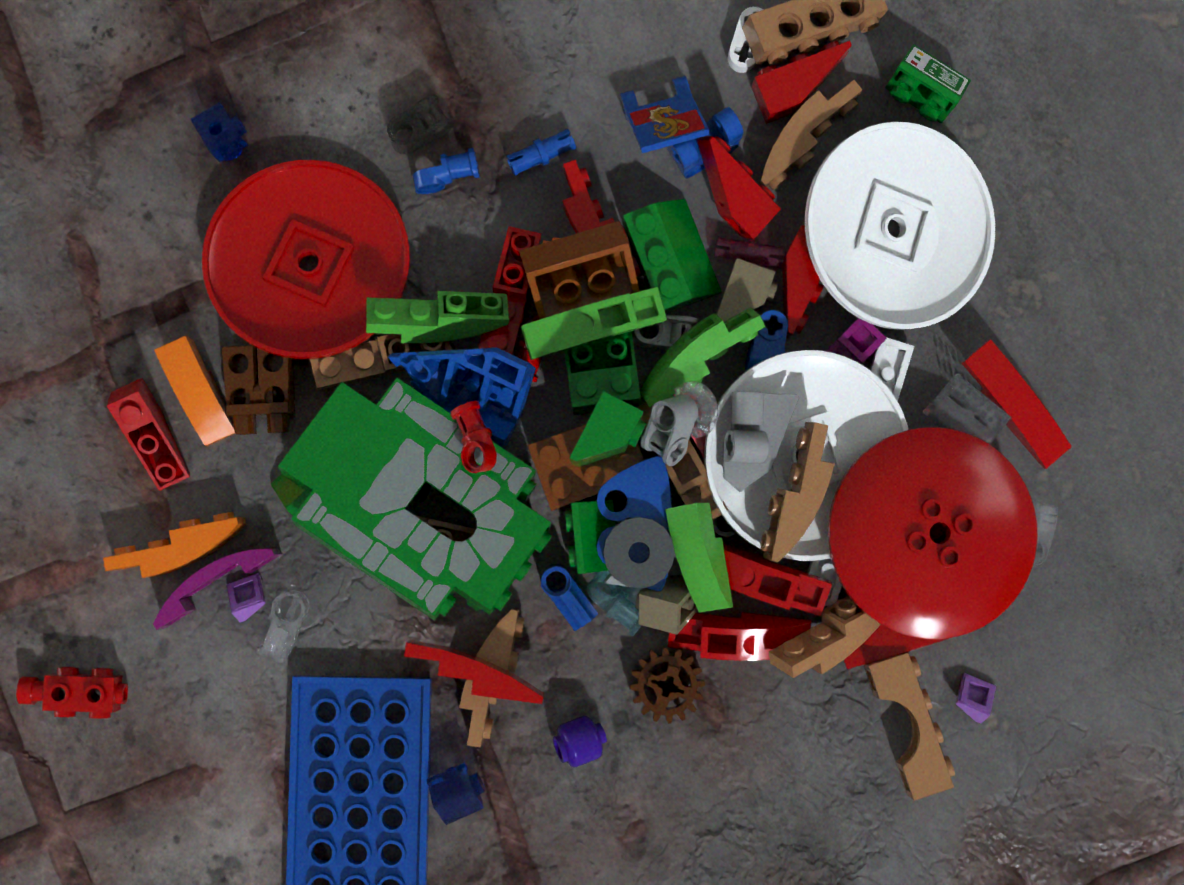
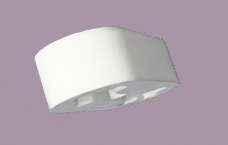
M749 7L741 13L727 57L728 64L734 71L739 73L749 72L756 65L750 47L747 52V56L750 58H747L745 63L738 61L739 55L736 53L741 52L743 44L749 45L742 27L750 14L763 10L759 7Z

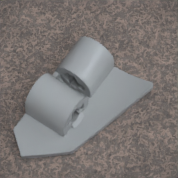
M732 392L731 429L727 431L724 439L723 478L739 492H742L756 480L771 471L799 400L797 394Z

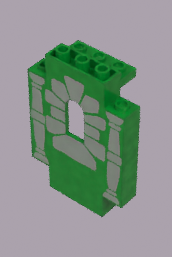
M399 378L395 379L377 405L341 382L278 465L282 475L310 493L291 518L294 525L434 621L439 614L445 617L457 600L452 596L455 592L467 599V605L477 612L481 609L491 615L495 608L501 611L513 594L508 591L515 579L520 582L524 579L533 565L528 561L535 550L541 553L552 537L548 533L551 522L519 501L520 498L526 501L535 489L537 483L533 480L536 470L493 442L497 453L495 466L486 472L470 473L464 468L461 461V451L463 448L461 440L463 435L457 421L452 419L451 413ZM477 447L474 452V458L476 463L481 465L483 462V452ZM425 482L474 515L477 521V528L469 539L453 541L406 510Z

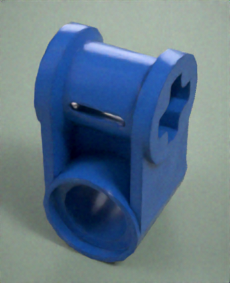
M768 310L760 315L764 323L772 318L773 325L778 326V330L772 332L771 335L768 334L767 328L758 331V335L751 340L748 348L745 372L763 360L785 353L788 321L786 316L780 311Z

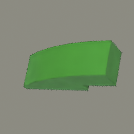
M693 503L665 509L675 555L686 586L699 613L733 608L722 537L715 538L710 503Z

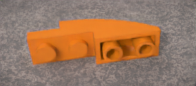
M234 512L213 515L214 522L201 524L200 518L179 522V529L169 530L171 544L169 539H161L148 542L149 549L136 551L135 545L114 549V556L103 558L105 571H116L140 566L142 578H149L185 568L206 558L229 542L247 524L246 518L234 517Z

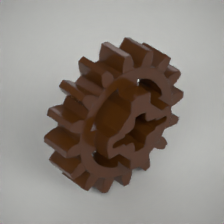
M663 646L662 655L659 656L652 649L649 651L651 659L648 662L643 658L638 659L639 664L642 666L641 671L632 670L631 675L638 678V682L631 683L630 689L639 691V694L633 697V702L644 703L641 709L643 715L650 710L653 711V721L655 722L659 720L661 715H665L667 723L671 724L675 714L683 721L685 720V709L688 708L692 712L697 710L692 703L693 700H703L704 696L697 691V688L705 686V681L696 679V676L702 672L700 666L691 668L690 665L694 658L689 655L683 660L681 658V649H676L674 654L670 655L667 646ZM668 662L663 670L656 673L649 671L656 664ZM681 666L689 675L690 686L681 682L678 676ZM671 676L673 684L678 689L669 688L667 693H663L662 687L657 681H666L667 677ZM644 684L654 689L656 693L654 703L646 696ZM678 697L685 699L674 707H668L669 702Z

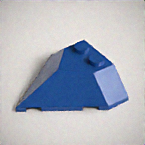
M499 348L391 353L388 356L396 367L401 365L408 372L409 376L413 379L410 382L411 385L419 393L449 413L462 404L470 401H479V412L486 428H490L492 432L491 440L503 449H506L521 418L536 368L532 364Z

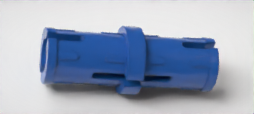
M565 129L542 141L539 138L533 140V145L506 155L510 169H513L512 173L514 176L539 164L545 166L550 163V159L570 150H575L576 144L572 135L569 136V129Z

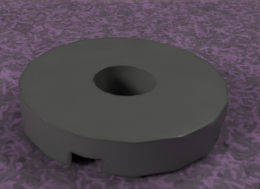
M642 517L626 519L613 527L605 539L603 550L606 567L613 578L625 586L639 589L654 586L664 579L673 565L675 554L672 538L666 529L654 520ZM637 542L644 543L649 550L647 559L641 563H635L629 557V548Z

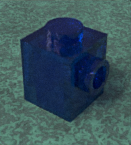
M220 102L191 118L208 150L219 162L235 159L242 153L243 148L249 146L243 137L247 130L237 114L231 116Z
M465 762L426 779L433 807L446 825L484 808L481 794L485 792L483 782L478 773H471Z

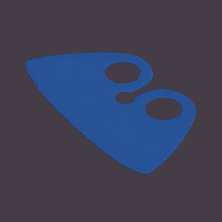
M656 456L639 462L603 484L597 496V505L601 514L612 521H624L628 517L652 519L662 525L670 535L665 509L671 508V493L668 471L662 457ZM612 490H620L627 497V506L621 512H611L605 505V497ZM615 526L604 530L598 538L597 552L604 564L603 550L605 539ZM642 542L634 543L629 548V557L635 563L645 561L649 555L648 547ZM668 573L664 579L654 586L645 588L661 591L665 585Z

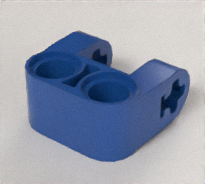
M727 107L713 115L712 119L706 122L710 134L707 136H718L724 140L731 149L728 152L730 154L739 147V142L743 136V128L734 111ZM697 139L668 146L667 150L685 179L705 169Z

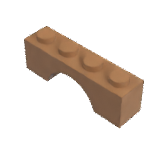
M905 652L863 665L873 695L882 700H891L899 703L910 717L912 724L911 742L905 753L896 760L906 794L915 801L954 788L951 777L955 776L954 767L950 758L943 756L939 744L944 742L943 735L937 722L932 723L928 710L932 709V703L926 689L921 690L917 677L921 676V671L915 656L910 657L909 653Z

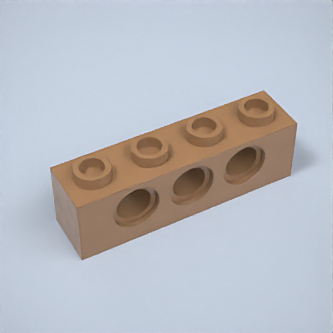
M791 0L750 14L742 30L756 64L759 65L768 61L770 65L785 60L788 54L799 51L800 54L808 53L816 49L819 43L830 40V43L842 41L850 35L849 33L860 30L861 33L871 31L880 25L879 21L888 11L885 0ZM841 7L847 8L852 16L844 14ZM810 18L818 19L822 26L814 25ZM779 28L788 30L792 37L782 35Z

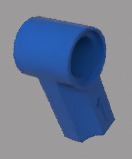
M551 564L543 570L541 574V587L543 591L551 598L574 631L585 626L599 614L564 565ZM559 571L565 575L566 582L562 588L553 589L547 585L546 578L551 572Z

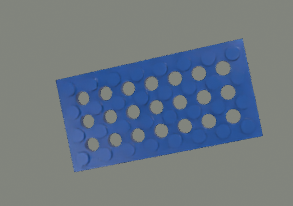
M292 676L286 885H313L314 880L317 878L328 880L330 885H348V881L351 879H360L365 885H382L388 879L396 880L400 885H427L432 678ZM322 702H330L335 706L336 716L333 720L326 721L319 716L318 708ZM362 702L369 706L371 715L367 721H358L353 716L352 710L356 703ZM392 703H398L405 709V717L400 722L391 721L387 716V708ZM321 737H329L334 741L335 751L332 755L326 756L319 752L317 742ZM361 737L368 741L370 750L367 755L358 756L353 752L351 745L355 738ZM391 738L400 739L404 744L403 755L393 757L388 754L386 750L387 741ZM328 772L332 775L334 779L332 789L322 790L318 787L316 783L318 773ZM358 772L365 774L369 780L368 788L364 791L355 790L350 781L352 774ZM396 773L402 777L404 785L400 791L393 792L386 787L385 778L388 774ZM326 807L332 812L333 821L331 824L321 825L317 822L315 812L318 808ZM362 808L366 811L368 821L365 825L357 826L351 822L350 811L352 809ZM391 808L399 810L403 817L402 824L396 827L389 826L384 820L385 811ZM324 842L331 847L332 856L330 859L320 860L316 857L314 847L317 843ZM354 843L362 844L367 851L366 859L362 861L353 860L349 855V846ZM387 844L397 845L402 852L401 859L396 862L388 861L383 854L384 846Z

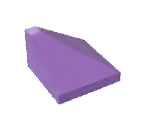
M259 573L226 584L231 613L239 622L246 621L266 604Z
M963 673L956 705L975 722L981 724L991 714L996 685Z

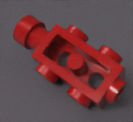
M57 667V673L44 675V681L39 680L38 677L22 676L17 684L16 698L18 704L35 705L37 701H42V711H54V717H75L76 712H89V718L102 719L110 718L111 713L121 710V704H126L128 684L122 683L123 675H113V668H92V674H79V667ZM60 687L65 691L63 700L59 699ZM94 688L98 689L101 694L98 701L92 699Z

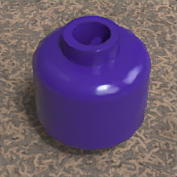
M581 716L561 724L557 728V736L553 737V744L562 763L567 762L571 767H578L601 757L603 752L602 744L607 742L602 725L600 723L594 724L587 716Z

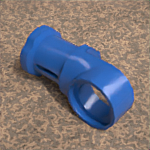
M468 148V152L447 156L445 153L440 154L442 165L421 169L413 173L415 192L418 194L439 192L445 188V185L452 184L454 179L473 176L475 179L480 178L474 148Z

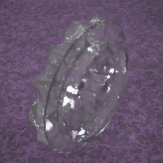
M696 381L685 382L681 386L674 388L675 394L673 397L688 395L697 403L698 417L690 436L699 438L709 434L715 427L718 418V406L711 390L704 384Z

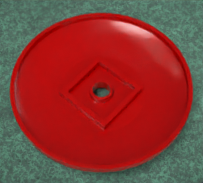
M295 160L276 164L258 171L237 185L225 197L214 213L206 231L202 250V272L207 293L214 308L228 327L240 338L262 351L294 359L329 357L354 348L370 338L375 333H366L367 297L401 299L407 285L410 270V247L403 220L391 199L379 186L363 174L349 167L321 160ZM307 256H314L318 259L317 267L311 271H304L300 268L302 259Z
M939 427L918 428L896 433L879 441L860 455L843 476L832 501L828 522V544L832 563L840 583L853 602L866 615L888 629L904 635L925 639H946L968 634L984 627L1000 616L1015 601L1023 589L1034 563L1037 548V520L1033 502L1024 481L1013 465L998 450L985 441L962 431ZM936 523H941L946 529V537L940 543H935L930 537V529Z

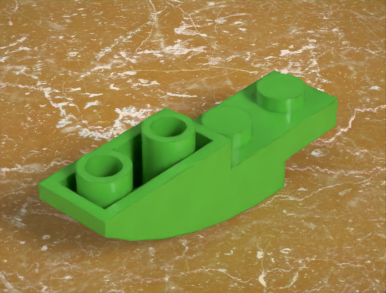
M658 287L555 314L521 326L530 360L662 323L667 321Z
M438 291L437 300L369 297L366 300V333L401 334V343H433L458 340L490 332L509 323L507 294Z
M751 307L725 322L717 314L713 313L684 333L659 359L640 390V394L649 408L658 401L672 398L673 394L683 388L690 389L699 385L704 380L703 377L710 374L704 361L718 359L725 355L728 351L727 348L738 342L745 343L758 335V331L766 327L761 316Z

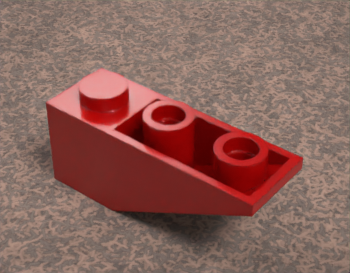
M834 41L821 47L820 52L808 56L807 53H802L791 58L787 65L779 68L771 65L760 70L754 78L751 88L765 123L768 124L796 113L847 56L852 46L851 42L847 41L839 44L838 41Z
M704 136L698 138L697 142L718 214L740 237L755 239L781 210L773 201L775 195L766 186L758 185L751 177L753 175L752 170L742 161H736L728 153L731 149L720 137Z
M803 225L798 229L782 261L783 314L788 321L787 339L793 335L794 331L799 334L801 333L809 318V315L804 313L809 301L815 304L824 288V285L819 283L820 278L811 261L806 242L805 226Z
M143 378L112 391L106 406L157 489L161 491L189 478L190 473L164 415Z

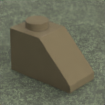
M736 258L716 314L725 322L750 307L754 311H758L763 307L765 301L772 302L778 283L773 281L776 271Z
M682 574L668 576L661 591L644 588V590L639 591L636 598V609L639 610V625L676 635L698 611Z

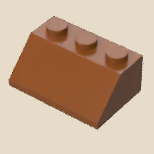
M620 221L519 251L539 320L588 304L640 291L629 242Z

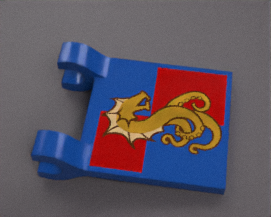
M686 76L672 79L676 91L675 97L647 105L638 106L633 90L620 93L624 105L625 118L630 123L642 153L710 135L709 128L692 96Z

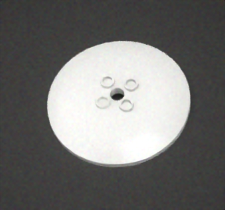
M886 122L854 133L838 144L825 158L809 189L805 210V235L809 255L817 275L827 291L842 307L859 319L879 327L914 329L936 324L950 317L961 309L976 293L992 259L995 243V217L991 197L980 171L965 151L954 141L940 132L920 124ZM891 219L895 220L900 227L897 237H893L888 231V223Z
M801 350L779 354L763 360L740 375L730 385L717 404L709 422L704 446V465L708 477L709 490L722 516L741 537L761 549L763 532L769 530L771 516L768 515V505L771 496L776 495L777 488L789 491L792 488V484L789 483V472L792 464L797 463L796 439L800 428H804L805 422L828 425L821 461L835 463L828 489L814 520L792 550L783 557L799 561H816L831 558L828 544L829 513L834 495L845 473L859 456L871 446L891 435L909 429L903 411L892 392L868 368L852 359L832 352ZM732 392L797 394L799 400L771 471L756 480L742 492H739L723 478L724 439L727 431L731 429ZM723 501H724L725 505L727 506L728 510L725 509L724 504H723Z

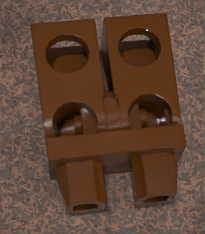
M254 346L222 347L227 402L226 416L233 417L235 434H257L256 416L267 415V433H288L290 414H296L293 360L295 359L273 355Z

